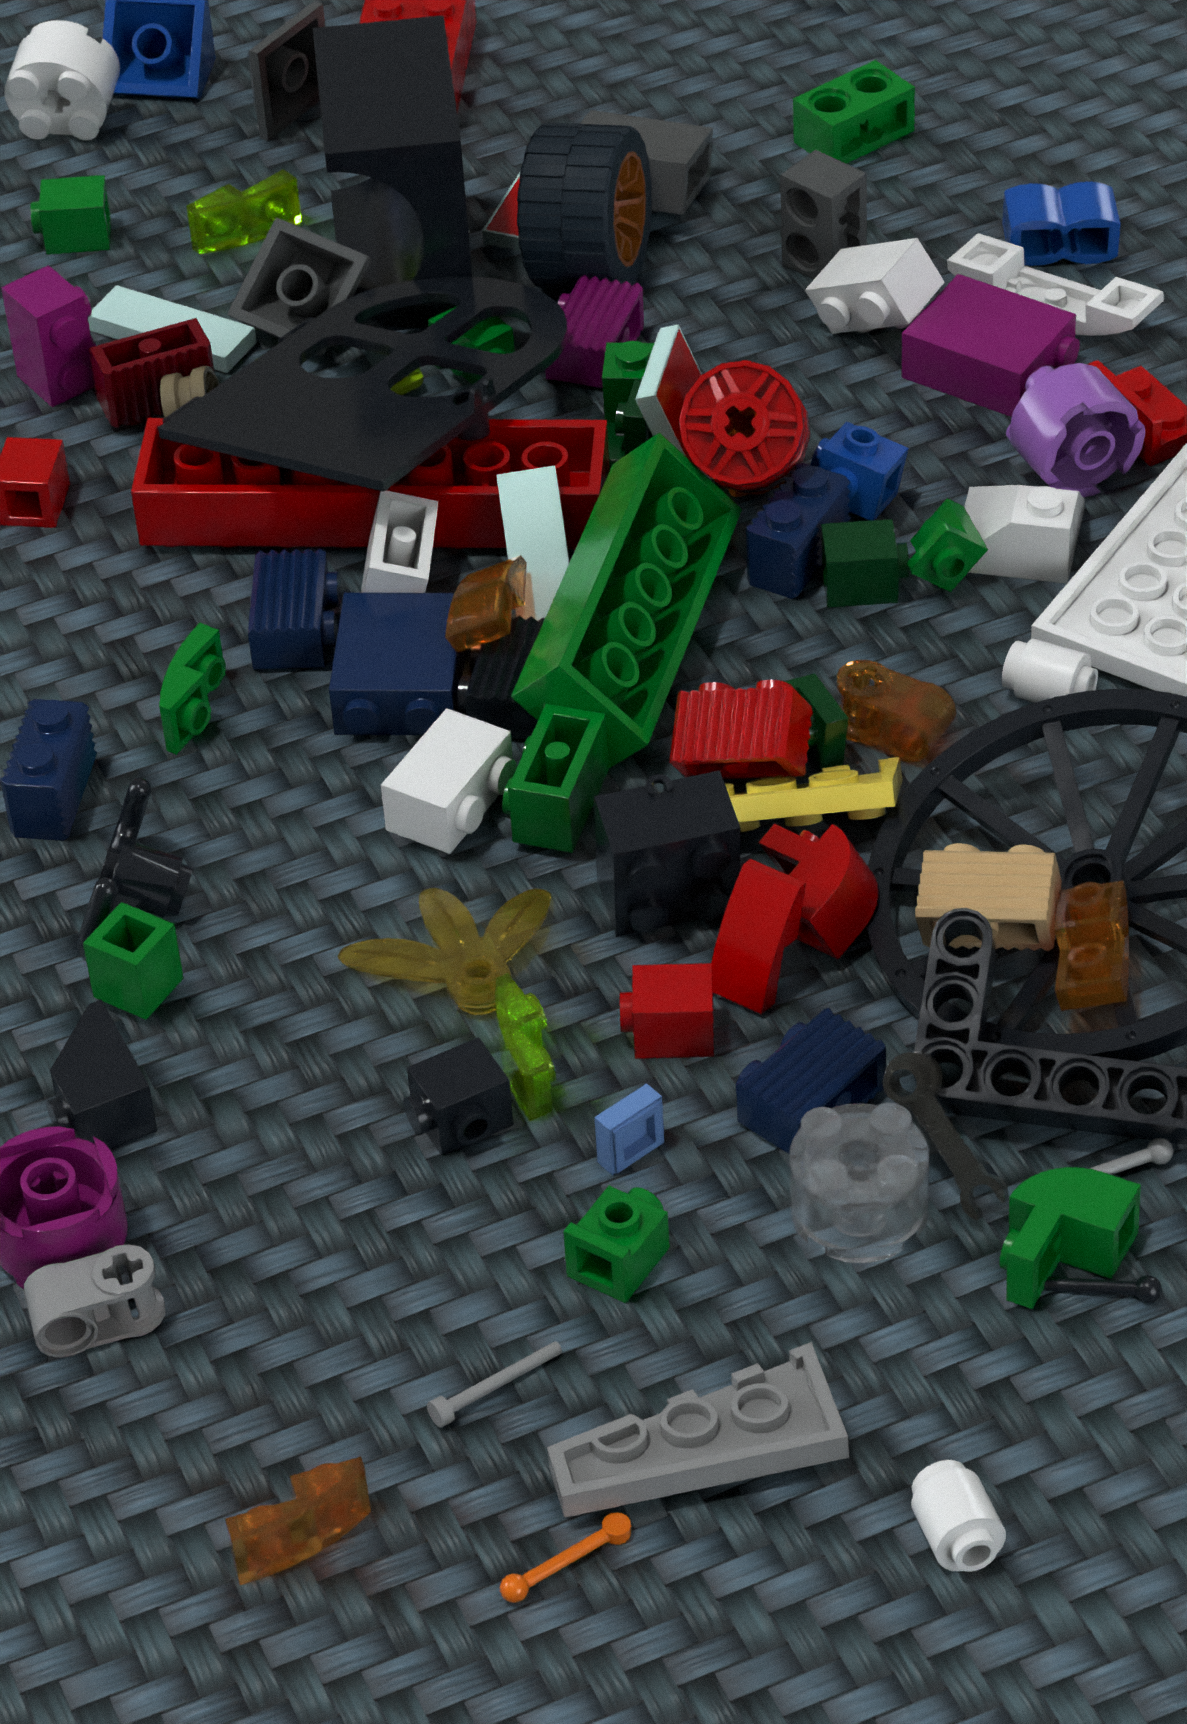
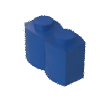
M1078 182L1057 189L1045 184H1022L1004 191L1002 224L1005 241L1024 248L1025 265H1047L1063 258L1075 263L1095 264L1118 257L1121 224L1111 186L1098 182Z

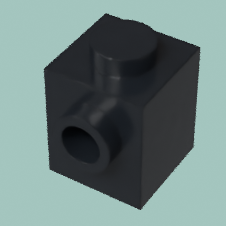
M479 1037L407 1067L410 1096L403 1099L406 1116L417 1135L426 1133L442 1156L466 1145L478 1143L485 1137L514 1125L510 1080Z

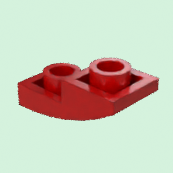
M749 859L743 864L727 904L711 962L713 993L759 1014H763L775 1004L783 950L798 938L806 882L753 859Z

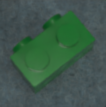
M545 704L532 735L526 739L521 760L513 777L507 781L503 794L502 809L505 815H510L513 842L573 853L594 805V796L598 795L609 770L605 713Z

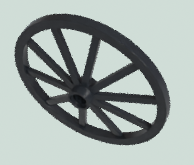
M1105 689L1062 695L1029 704L973 730L930 762L909 784L885 819L872 848L868 867L874 874L878 884V901L875 911L867 924L870 942L885 979L897 998L918 1021L929 956L912 963L908 961L900 946L895 916L896 892L918 893V885L920 884L922 870L902 868L909 848L922 825L935 808L946 798L1011 848L1017 845H1032L1042 849L1045 853H1055L962 783L970 775L994 759L1015 748L1045 737L1075 854L1067 860L1055 853L1062 880L1056 928L1064 924L1065 926L1054 940L1053 949L1047 951L998 1023L987 1022L984 1042L1130 1061H1140L1158 1056L1187 1044V1001L1168 1011L1138 1021L1117 934L1129 926L1187 955V929L1137 905L1187 897V873L1143 880L1187 847V818L1126 862L1179 733H1187L1186 696L1144 689ZM1103 725H1145L1157 727L1106 850L1095 849L1064 731ZM1085 937L1097 939L1118 1028L1070 1034L1023 1031V1027ZM950 946L947 948V951L953 956L966 958L974 955L980 948L974 946L968 949L961 946L956 949ZM1000 947L996 949V953L1004 950L1005 948ZM948 1001L944 1002L937 1012L938 1017L950 1023L959 1022L969 1015V1013L964 1012Z

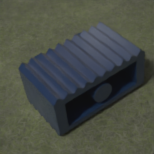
M806 463L795 464V470L790 471V477L784 478V484H780L779 490L774 491V497L768 498V504L763 505V511L757 512V518L751 519L752 525L746 526L747 580L750 586L790 599L799 595L822 565L821 524L848 522L851 519L847 515L850 511V508L847 506L850 502V499L847 497L850 492L847 488L850 481L846 476Z
M319 548L315 553L309 549L303 553L297 549L289 553L284 549L279 554L274 550H271L268 554L260 550L255 555L248 626L253 670L325 667L326 647H336L338 634L336 611H330L329 607H340L339 572H328L327 555L322 549Z
M33 699L27 702L28 709L24 711L25 718L21 719L22 726L18 728L19 734L15 736L16 743L12 744L13 751L9 753L10 760L6 761L7 768L3 770L4 777L0 778L11 834L15 838L64 841L70 835L97 755V751L94 750L96 743L92 741L94 736L91 732L92 724L89 723L91 716L87 714L89 706L83 702Z
M830 1008L821 1011L808 1024L803 1022L796 1023L785 1034L779 1049L764 1062L759 1060L750 1062L739 1075L736 1083L737 1121L797 1160L804 1161L808 1153H813L816 1145H822L825 1137L830 1138L834 1130H839L843 1122H848L851 1114L856 1115L860 1106L865 1107L869 1099H874L877 1091L882 1092L886 1085L885 1044L881 1039L875 1040L871 1033L865 1034L861 1027L855 1028L850 1020L844 1021L840 1014L834 1015Z

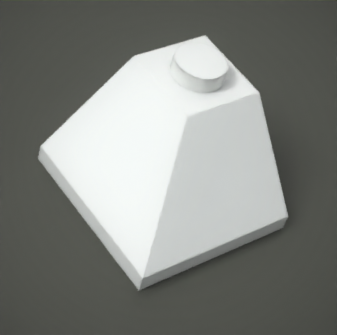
M1026 485L969 487L964 508L986 544L988 551L968 573L1068 583L1085 509V499L1079 491L1055 489L1049 486L1035 487Z

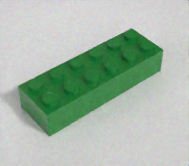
M660 432L612 465L511 695L517 703L537 720H539L546 703L605 713L609 768L648 745L742 511L729 496Z

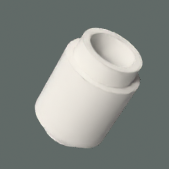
M1034 638L1029 640L1028 643L1017 640L1012 644L1002 671V685L1004 688L1014 690V695L1017 698L1035 703L1057 696L1094 691L1098 681V670L1091 667L1090 654Z
M955 1460L939 1461L924 1468L913 1481L911 1507L938 1563L950 1571L972 1572L986 1567L994 1560L1006 1540V1531L979 1477L975 1472L966 1469L962 1463Z

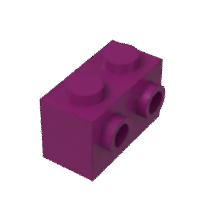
M49 265L2 286L1 290L17 376L51 407L94 388L95 381L89 348L96 346V343L90 333L88 317L91 316L92 309L85 292L79 286L73 287Z

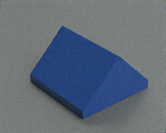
M106 0L103 39L112 46L120 64V74L113 94L200 99L216 60L209 1Z

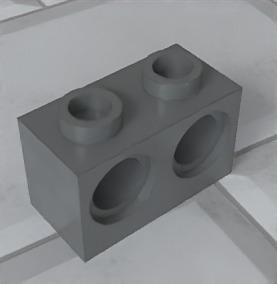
M814 150L780 175L782 265L814 280L840 249L867 245V173L818 150Z

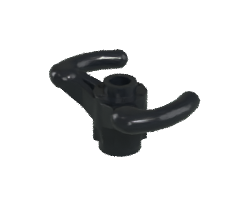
M136 778L129 784L99 880L96 881L77 939L76 947L82 956H85L83 942L121 902L163 918L166 912L177 916L179 914L194 867L182 864L184 857L141 844L137 840L151 795V785L146 779Z

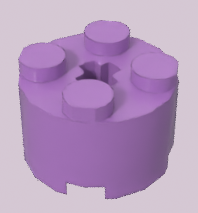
M1083 363L1064 365L1056 369L1050 366H1043L1028 377L1025 384L1026 391L1013 411L1011 423L1006 430V436L1016 451L1042 480L1055 489L1079 491L1083 497H1088L1101 492L1096 487V484L1107 479L1117 469L1124 475L1131 468L1142 450L1146 433L1145 426L1138 419L1137 409L1097 367Z

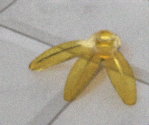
M428 888L419 894V909L427 931L440 950L416 941L383 938L350 944L339 952L338 959L347 967L374 975L411 981L446 983L449 995L461 1010L474 1015L489 1014L503 1004L505 997L510 992L512 985L511 972L506 963L531 940L543 924L548 914L551 893L544 889L536 888L514 896L498 909L490 920L484 936L479 937L469 910L459 899L439 888Z

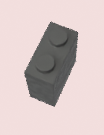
M590 110L580 122V124L628 125L640 133L646 146L647 156L649 157L652 182L651 201L652 210L683 215L710 178L712 127Z

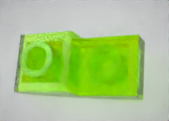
M284 169L242 192L227 183L186 206L192 249L198 254L231 249L264 239L276 217L294 225L302 222L297 178Z
M506 973L496 978L495 988L500 1057L504 1073L510 1080V1090L518 1106L530 1122L553 1111L550 1083L556 1080V1072L548 1052L542 1045L541 1031L547 1028V1020L539 1000L533 993L524 994L512 977Z

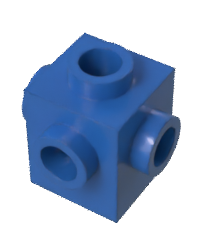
M846 421L831 439L824 437L819 442L810 465L846 476L850 481L847 486L850 490L847 495L850 499V502L847 504L850 508L849 512L871 521L875 520L897 496L909 448L878 435L871 428L856 426Z

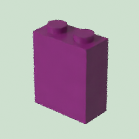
M957 274L902 332V378L1012 417L1015 407L1026 391L1025 384L1031 374L1043 366H1050L1056 369L1060 366L1076 362L1080 349V342L1075 338L1076 314Z

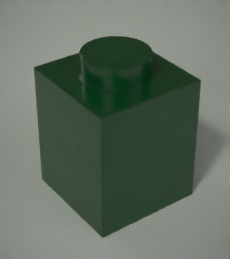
M893 519L821 524L822 575L827 608L898 603V579L909 578V567L907 566L909 556L907 543H896Z

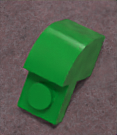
M1080 1167L1047 1170L1022 1182L1009 1196V1233L1004 1241L999 1260L1000 1268L1007 1270L1006 1300L1033 1309L1044 1290L1047 1278L1052 1276L1059 1262L1112 1279L1139 1231L1141 1184L1094 1169Z

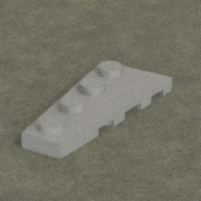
M812 1342L789 1350V1362L767 1371H763L757 1363L731 1374L732 1385L702 1397H698L692 1389L667 1399V1406L663 1409L662 1413L642 1420L633 1414H629L547 1447L549 1468L564 1518L849 1458L848 1435Z

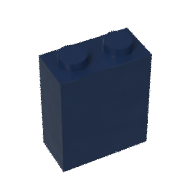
M344 593L329 685L334 735H424L446 708L458 712L457 690L460 678L463 676L468 639L463 593Z

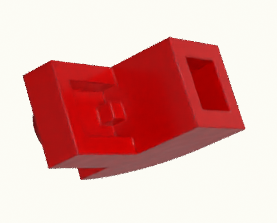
M774 824L758 843L780 872L806 882L797 940L839 959L866 927L875 911L878 901L876 878L844 832L834 824L826 830L821 838L806 830H803L798 835Z

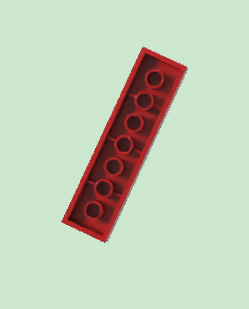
M147 418L131 489L139 545L167 547H368L380 491L159 438L158 427L163 424L164 418ZM489 419L490 434L487 437L475 441H466L455 437L386 490L439 501L433 547L454 549L507 548L496 475L555 465L568 549L575 550L610 472L607 420Z

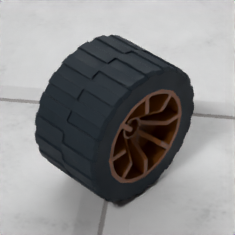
M541 124L532 134L531 140L526 147L520 171L517 196L518 242L522 256L521 260L523 267L527 271L528 278L536 287L547 289L573 290L579 277L583 275L590 279L596 276L600 281L605 277L610 282L617 279L621 284L627 281L633 286L641 273L643 261L646 257L652 214L650 163L644 140L635 128L628 125Z

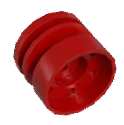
M748 360L721 363L702 374L685 395L679 417L682 444L693 463L721 487L742 493L770 490L784 482V478L790 477V471L795 470V464H800L804 460L811 437L808 412L790 382L770 366ZM739 411L745 417L750 416L754 412L757 414L751 421L756 431L748 438L740 432L732 437L730 436V433L735 428L731 417Z

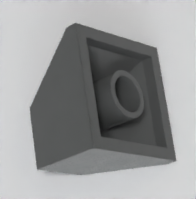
M312 2L249 50L247 54L252 95L261 139L269 141L320 101L313 28L325 27L323 4L320 2Z
M276 217L227 315L234 320L253 326L255 329L279 339L308 318H316L334 305L352 297L372 259L365 254ZM327 348L319 351L315 355L323 357Z

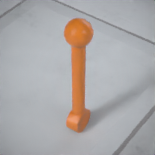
M619 1512L608 1514L604 1517L602 1529L523 1575L515 1573L506 1575L500 1584L502 1597L508 1602H520L527 1596L530 1587L605 1543L620 1545L627 1542L631 1536V1521L629 1517Z

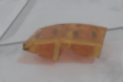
M522 555L470 573L460 582L451 601L445 638L456 652L511 634L512 610L525 605L527 562Z
M1116 881L1104 884L1088 882L1077 885L1072 889L1059 890L1054 922V932L1060 948L1055 993L1061 1011L1127 1001L1129 928L1124 882Z
M361 1457L339 1463L321 1464L310 1471L290 1476L294 1500L276 1505L258 1506L246 1513L225 1518L232 1560L240 1585L280 1572L317 1554L343 1537L371 1512L365 1467Z

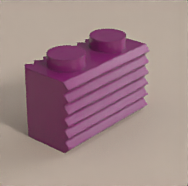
M583 275L579 277L571 294L563 293L559 298L558 305L564 311L567 319L568 339L563 352L545 369V374L548 380L603 389L602 374L606 343L637 341L640 331H643V288L638 283L632 286L627 281L621 284L617 279L610 282L605 277L600 281L596 276L590 279Z

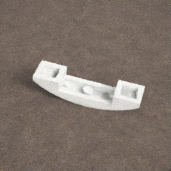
M979 233L947 259V269L954 276L961 274L1075 313L1076 335H1111L1131 330L1164 301L1163 291L1119 277H1115L1102 290L1027 267L1024 263L1023 247Z

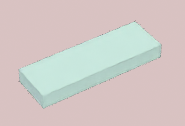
M118 285L92 309V314L88 317L90 331L118 340L197 318L211 343L214 369L228 373L256 344L255 327Z
M555 465L496 475L516 617L520 615L525 620L531 616L537 621L546 617L570 563Z

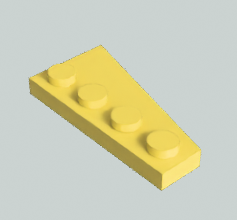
M900 757L878 760L879 772L859 775L858 771L850 770V766L847 764L822 768V773L814 774L808 778L809 783L797 784L795 777L761 778L748 782L746 784L747 792L735 794L733 784L725 783L741 827V832L759 828L760 820L784 818L785 825L805 826L823 821L822 814L847 811L848 818L852 820L881 817L886 814L885 807H894L896 805L903 780Z

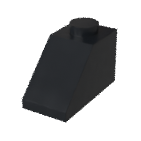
M98 1000L90 1003L50 1069L55 1098L47 1100L46 1106L53 1127L60 1126L74 1129L77 1138L94 1143V1136L111 1149L156 1132L157 1126L150 1087L103 1001Z

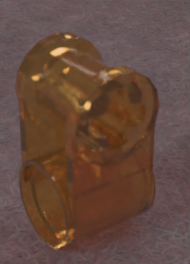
M871 660L848 662L837 673L836 685L837 690L841 694V705L839 706L849 718L846 736L848 740L861 742L892 754L894 757H900V760L905 762H920L927 757L955 719L956 706L951 696L944 689L933 683L919 681ZM870 679L874 680V686L870 685ZM851 715L856 716L855 723L851 721Z

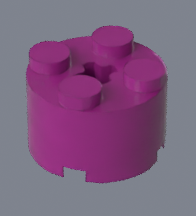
M60 1126L43 1127L19 1134L9 1139L0 1147V1266L14 1276L17 1285L23 1289L28 1276L41 1267L49 1264L66 1263L105 1252L115 1246L124 1245L128 1222L116 1160L108 1146L94 1136V1143L77 1138L74 1129Z

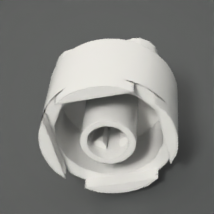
M61 20L40 23L32 28L31 34L22 39L4 92L6 103L12 114L19 121V128L23 134L32 139H44L48 134L73 135L81 140H92L97 136L100 127L104 123L120 74L117 54L106 40L102 39L100 44L87 35L88 28L78 23Z

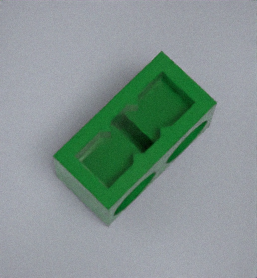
M876 60L793 98L794 143L809 154L814 150H818L847 164L915 131V87Z

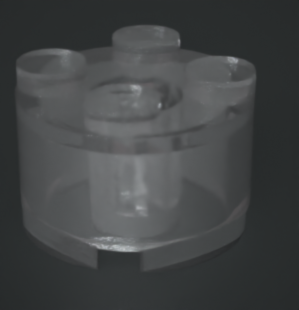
M883 1103L880 1105L846 1104L833 1108L817 1107L805 1113L801 1119V1128L796 1133L790 1148L791 1218L797 1233L807 1243L808 1237H810L818 1244L824 1246L825 1255L839 1261L851 1263H869L891 1258L904 1250V1242L914 1235L917 1230L918 1236L926 1226L929 1211V1149L925 1137L912 1122V1116L904 1106L897 1103Z

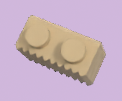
M963 843L948 845L944 850H925L923 852L920 884L918 885L919 895L917 896V906L915 907V918L923 945L930 948L935 924L943 914L956 908H969L978 911L988 920L992 928L996 949L1000 947L1007 950L1015 947L1021 951L1025 948L1034 951L1039 948L1046 951L1053 949L1062 883L1055 853H1045L1042 849L1032 845H1017L1010 848L1008 852L980 851L974 846ZM961 935L954 938L949 945L956 949L961 946L971 949L974 946L981 948L982 942L977 937Z

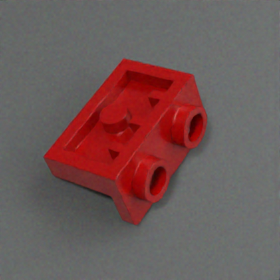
M1099 360L1088 363L1087 365L1097 367L1137 409L1138 419L1145 426L1146 431L1142 450L1138 456L1150 467L1175 457L1187 443V406L1142 366L1116 376Z

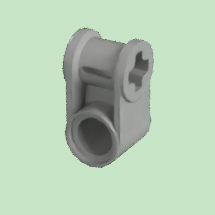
M120 1245L105 1252L66 1263L46 1265L28 1276L24 1283V1296L35 1342L39 1350L51 1357H69L89 1348L125 1338L143 1336L158 1327L165 1316V1301L160 1291L152 1284L155 1278V1264L149 1252L140 1246ZM121 1265L126 1266L130 1280L128 1284H123L119 1270ZM128 1299H135L138 1310L136 1318L131 1315Z

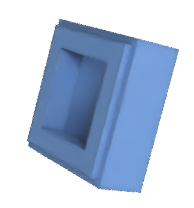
M647 1083L594 1117L597 1162L612 1176L616 1173L618 1174L664 1143L662 1096Z

